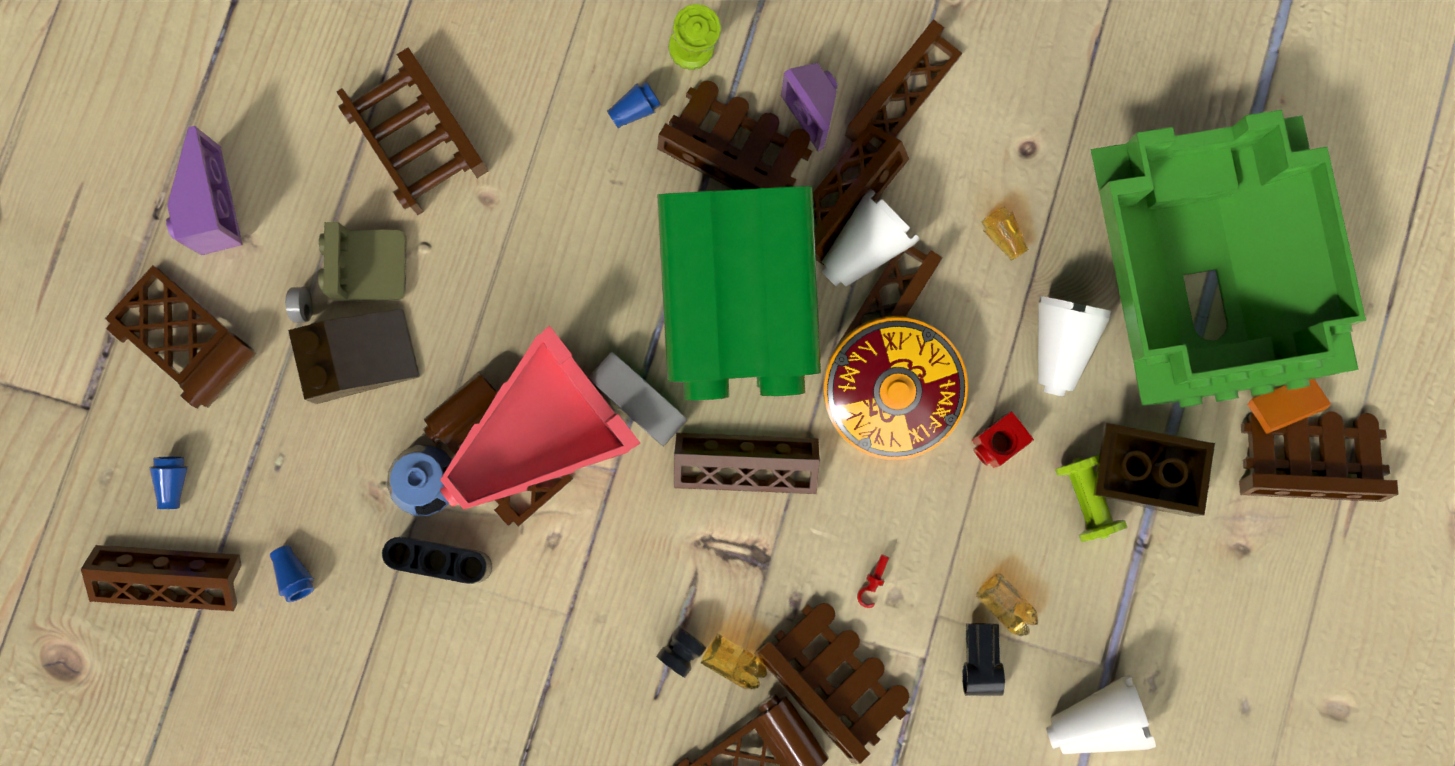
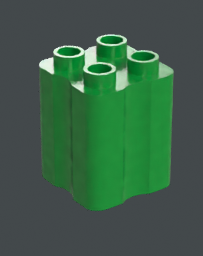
M813 186L657 194L667 380L683 382L685 400L699 401L730 397L729 379L753 377L757 379V387L760 388L761 396L804 394L805 375L821 373Z

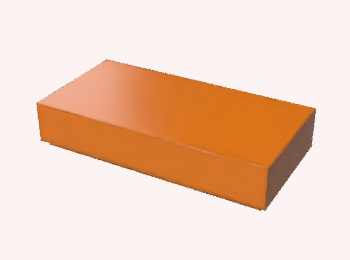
M1315 379L1309 380V387L1287 390L1285 385L1275 389V392L1257 396L1249 401L1247 405L1266 434L1327 410L1331 402Z

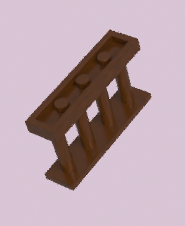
M408 47L396 54L403 66L398 69L399 73L354 101H352L343 88L336 92L343 101L338 106L349 124L354 121L357 123L397 185L398 189L393 191L399 203L404 209L411 207L417 215H420L424 211L416 198L461 170L466 172L471 169L476 178H479L487 173L488 169ZM407 84L409 87L414 84L417 85L422 93L416 97L418 101L373 129H370L361 115L362 112ZM434 112L440 123L435 125L436 129L389 158L379 141L424 113L430 115ZM443 141L446 144L450 141L454 142L459 150L453 154L455 158L410 186L406 185L397 171L398 169Z

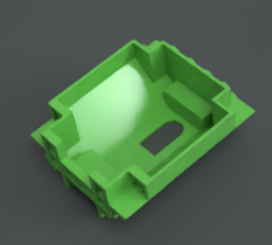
M1282 110L1245 115L1232 127L1176 136L1173 127L1136 133L1126 144L1090 149L1142 405L1179 402L1180 408L1203 404L1202 397L1215 395L1216 402L1239 398L1238 392L1250 390L1251 396L1275 392L1274 387L1286 385L1287 390L1309 387V380L1359 370L1351 332H1353L1352 325L1366 321L1328 146L1310 149L1303 115L1284 118ZM1215 270L1226 318V330L1219 339L1206 340L1195 331L1183 275Z

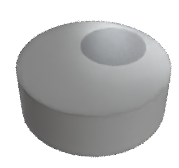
M291 287L287 291L285 299L287 315L294 323L308 322L312 316L310 292L306 287Z

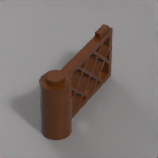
M154 265L150 267L105 317L110 323L106 329L122 343L127 339L130 340L179 384L183 390L180 396L197 409L201 405L209 408L256 355L254 349L226 328ZM156 279H159L163 283L164 298L148 300V288ZM172 292L175 293L178 297H172ZM186 303L188 305V320L172 322V304ZM164 305V322L148 324V306ZM130 308H139V325L126 326L120 319ZM197 313L202 317L201 319H197ZM210 324L217 330L208 342L197 343V325ZM188 327L189 344L173 346V328ZM164 329V347L151 348L148 345V331ZM134 332H140V337L137 336ZM189 351V363L179 373L173 367V352ZM164 353V359L159 354Z
M476 373L424 418L427 426L423 428V431L436 445L443 442L456 455L459 450L458 446L464 442L473 425L480 423L498 392L481 373ZM569 474L561 476L562 479L552 488L537 487V484L528 487L527 491H532L531 507L520 516L510 506V496H507L505 499L495 500L499 506L494 511L508 526L515 522L519 527L573 478ZM536 491L546 492L539 500L536 501Z
M774 694L758 706L761 713L692 763L686 757L675 766H703L705 763H707V766H711L712 759L718 754L735 756L733 766H738L739 757L760 761V766H764V762L780 766H822L829 759V756L787 696L779 699ZM753 729L757 731L764 741L761 755L740 751L742 737ZM737 741L736 750L727 749ZM767 747L774 757L765 756Z

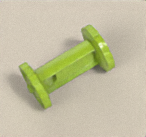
M693 4L685 6L676 15L668 50L673 62L681 68L688 70L700 69L711 59L714 45L718 41L721 31L720 20L712 9L705 5Z
M1100 454L1085 459L1078 457L1073 459V463L1055 469L1057 476L1069 474L1088 529L1079 534L1081 542L1097 538L1105 539L1110 534L1127 528L1125 520L1113 521L1105 498L1093 495L1096 481V473L1093 466L1098 465Z

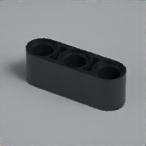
M394 537L388 540L382 549L384 563L389 568L398 571L466 584L483 582L492 572L490 557L486 553L477 550L409 537ZM402 543L406 544L410 550V556L403 564L399 563L395 557V550ZM437 550L442 551L446 558L444 567L439 571L435 570L430 564V557ZM471 557L478 558L482 565L480 574L474 578L469 576L465 570V564Z

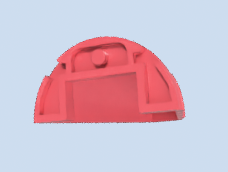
M550 326L535 337L509 380L501 386L480 423L473 425L440 479L444 485L440 492L452 507L459 504L464 510L527 491L528 486L574 473L576 469L626 454L640 444V441L619 414H615L571 357V352Z

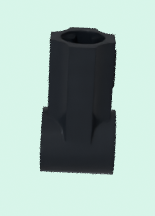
M966 623V662L963 664L962 670L965 696H1003L1005 674L1003 664L1000 663L999 624Z

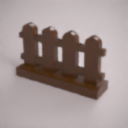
M712 81L702 82L697 90L690 87L686 93V98L690 99L680 118L673 115L669 125L665 123L659 133L657 150L733 190L793 187L797 180L791 177L801 158L808 161L813 152L808 149L810 135L807 131L795 129L788 138L777 132L780 122L775 114L765 113L759 118L758 122L747 117L749 104L742 97L732 98L726 106L717 101L719 89ZM711 110L721 117L712 132L708 133L700 129V126ZM740 126L751 131L741 150L730 144ZM771 142L782 148L772 166L761 161Z
M1333 411L1320 416L1318 426H1308V418H1305L1266 434L1252 412L1247 417V423L1241 424V433L1248 434L1250 457L1243 460V469H1250L1251 474L1239 481L1240 495L1383 502L1399 495L1397 480H1384V476L1390 474L1389 465L1382 464L1380 440L1387 438L1386 430L1379 429L1377 418L1370 413H1364L1355 418L1353 428H1344L1342 417ZM1274 435H1283L1285 460L1275 459ZM1309 437H1319L1321 462L1311 461ZM1345 439H1354L1356 463H1347ZM1276 470L1286 471V475L1276 474ZM1312 472H1320L1322 477L1312 476ZM1348 474H1357V478H1348Z
M821 603L813 609L807 604L801 610L805 617L787 634L782 629L774 635L778 640L775 645L771 642L765 643L754 654L849 761L861 764L870 755V752L864 746L868 742L875 746L881 740L876 734L894 716L901 720L907 714L903 707L909 701V692L902 685H893L887 690L884 689L878 682L885 670L884 664L880 659L872 657L864 660L862 663L853 654L860 644V639L856 632L846 630L837 636L829 628L828 625L835 618V610L830 604ZM821 633L829 644L810 661L802 653V650ZM793 659L803 668L799 673L790 664ZM846 661L854 671L835 689L827 678ZM818 686L827 695L824 700L814 691ZM870 688L878 699L859 716L851 706ZM843 714L852 723L849 728L839 719Z

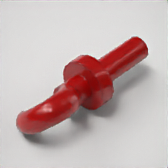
M881 554L873 575H867L866 580L869 581V585L862 587L858 591L857 600L865 608H872L875 603L867 604L863 602L861 595L865 591L875 593L878 585L883 586L885 581L881 577L889 560L888 556Z

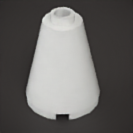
M872 189L865 193L822 260V263L826 266L822 273L835 286L842 282L847 287L912 247L920 240L916 234L911 238L905 234L910 227L882 199L877 204L871 199L875 195Z
M1044 296L1040 297L1038 303V383L1045 385L1043 392L1065 396L1066 390L1074 391L1110 320L1111 311Z
M1131 675L1119 678L1051 717L1052 726L1046 727L1053 749L1060 747L1063 754L1149 750L1156 747Z

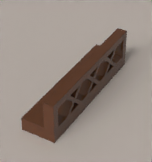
M934 19L849 123L845 133L848 139L855 142L869 124L876 127L883 126L885 132L894 137L898 136L962 55L961 51L941 37L945 27ZM934 46L950 56L945 65L930 67L928 54ZM923 61L924 67H923V68H917V67L920 65V63ZM931 73H937L933 80H931ZM925 74L927 85L925 90L909 93L908 78L913 75ZM902 87L903 94H896ZM910 99H917L913 103V105L910 106ZM904 100L905 115L902 118L888 119L887 104L892 101ZM882 113V120H875ZM889 125H896L889 133ZM869 142L865 146L864 151L868 154L878 152L884 143L882 142L876 148Z
M872 124L865 128L813 192V208H816L814 210V219L817 218V227L814 229L816 261L823 264L822 260L865 193L872 189L875 195L871 199L875 202L909 160L901 140ZM873 137L884 143L878 152L865 154L864 148ZM861 166V172L855 179L843 181V173L847 168ZM839 192V200L835 205L822 208L821 200L826 194Z
M912 246L892 258L841 340L850 331L862 324L861 320L864 315L879 312L880 317H885L884 311L893 309L889 316H907L943 257L932 250L926 255ZM904 252L922 263L915 274L901 276L898 261ZM894 269L896 278L887 279ZM911 280L904 290L903 281ZM897 283L900 299L897 303L883 306L879 292L882 286ZM876 298L877 307L869 309Z
M676 433L674 488L817 494L820 462L819 439ZM682 466H697L703 473L697 477L682 476ZM723 468H733L739 474L733 478H723L717 472ZM759 469H768L775 475L768 480H759L753 474ZM795 471H810V482L794 481L789 475Z
M95 545L83 564L81 573L89 602L234 611L237 606V599L233 582L242 565L239 554ZM98 581L108 582L116 590L99 589ZM143 584L153 592H141L132 585ZM179 586L189 594L178 595L168 587ZM205 589H222L224 598L213 597Z

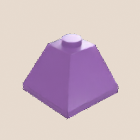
M818 63L791 68L784 72L781 97L802 129L809 133L810 141L819 152L824 149L837 93V83L828 70L823 71Z

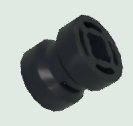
M678 626L672 634L670 647H662L656 657L674 672L685 678L692 669L691 660L701 657L707 647Z

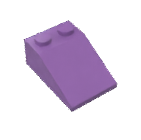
M196 126L188 127L167 204L170 215L166 219L168 232L173 239L200 255L241 246L243 244L221 146Z

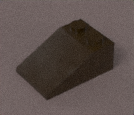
M403 309L326 320L288 330L304 400L320 404L420 377Z
M1105 423L1093 495L1189 517L1204 516L1215 443Z

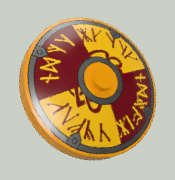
M906 316L876 318L850 331L832 352L823 378L825 407L836 430L856 449L883 459H907L924 454L938 446L957 426L965 409L968 395L966 368L954 344L932 325Z

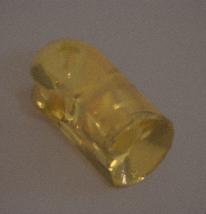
M1001 573L991 577L976 593V597L1012 634L1018 636L1028 635L1030 629L1027 624H1038V614L1035 608Z
M718 633L700 662L702 665L746 690L757 689L760 686L758 678H764L767 675L766 666L759 657Z

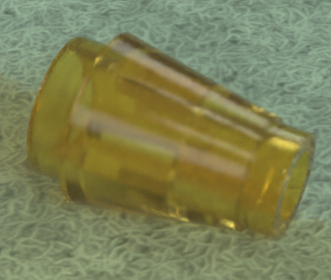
M1005 206L981 221L985 227L983 232L1009 257L1010 261L1029 250L1013 211L1009 213Z

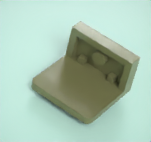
M324 222V233H321L319 236L320 253L324 255V268H320L318 274L319 287L323 290V294L334 301L401 300L405 297L406 235L403 231L347 230L339 222Z

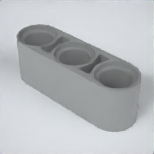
M612 352L588 376V379L594 386L663 447L687 421L674 406Z

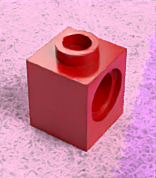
M1011 411L972 439L976 445L973 451L984 465L990 464L993 468H996L1008 461L1034 441V439ZM995 433H1001L1007 439V448L1004 452L996 450L992 445V437Z

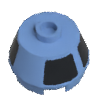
M416 445L404 450L393 460L388 471L387 488L392 501L401 510L414 516H429L442 511L449 502L440 492V489L444 487L440 479L452 459L445 451L432 445Z

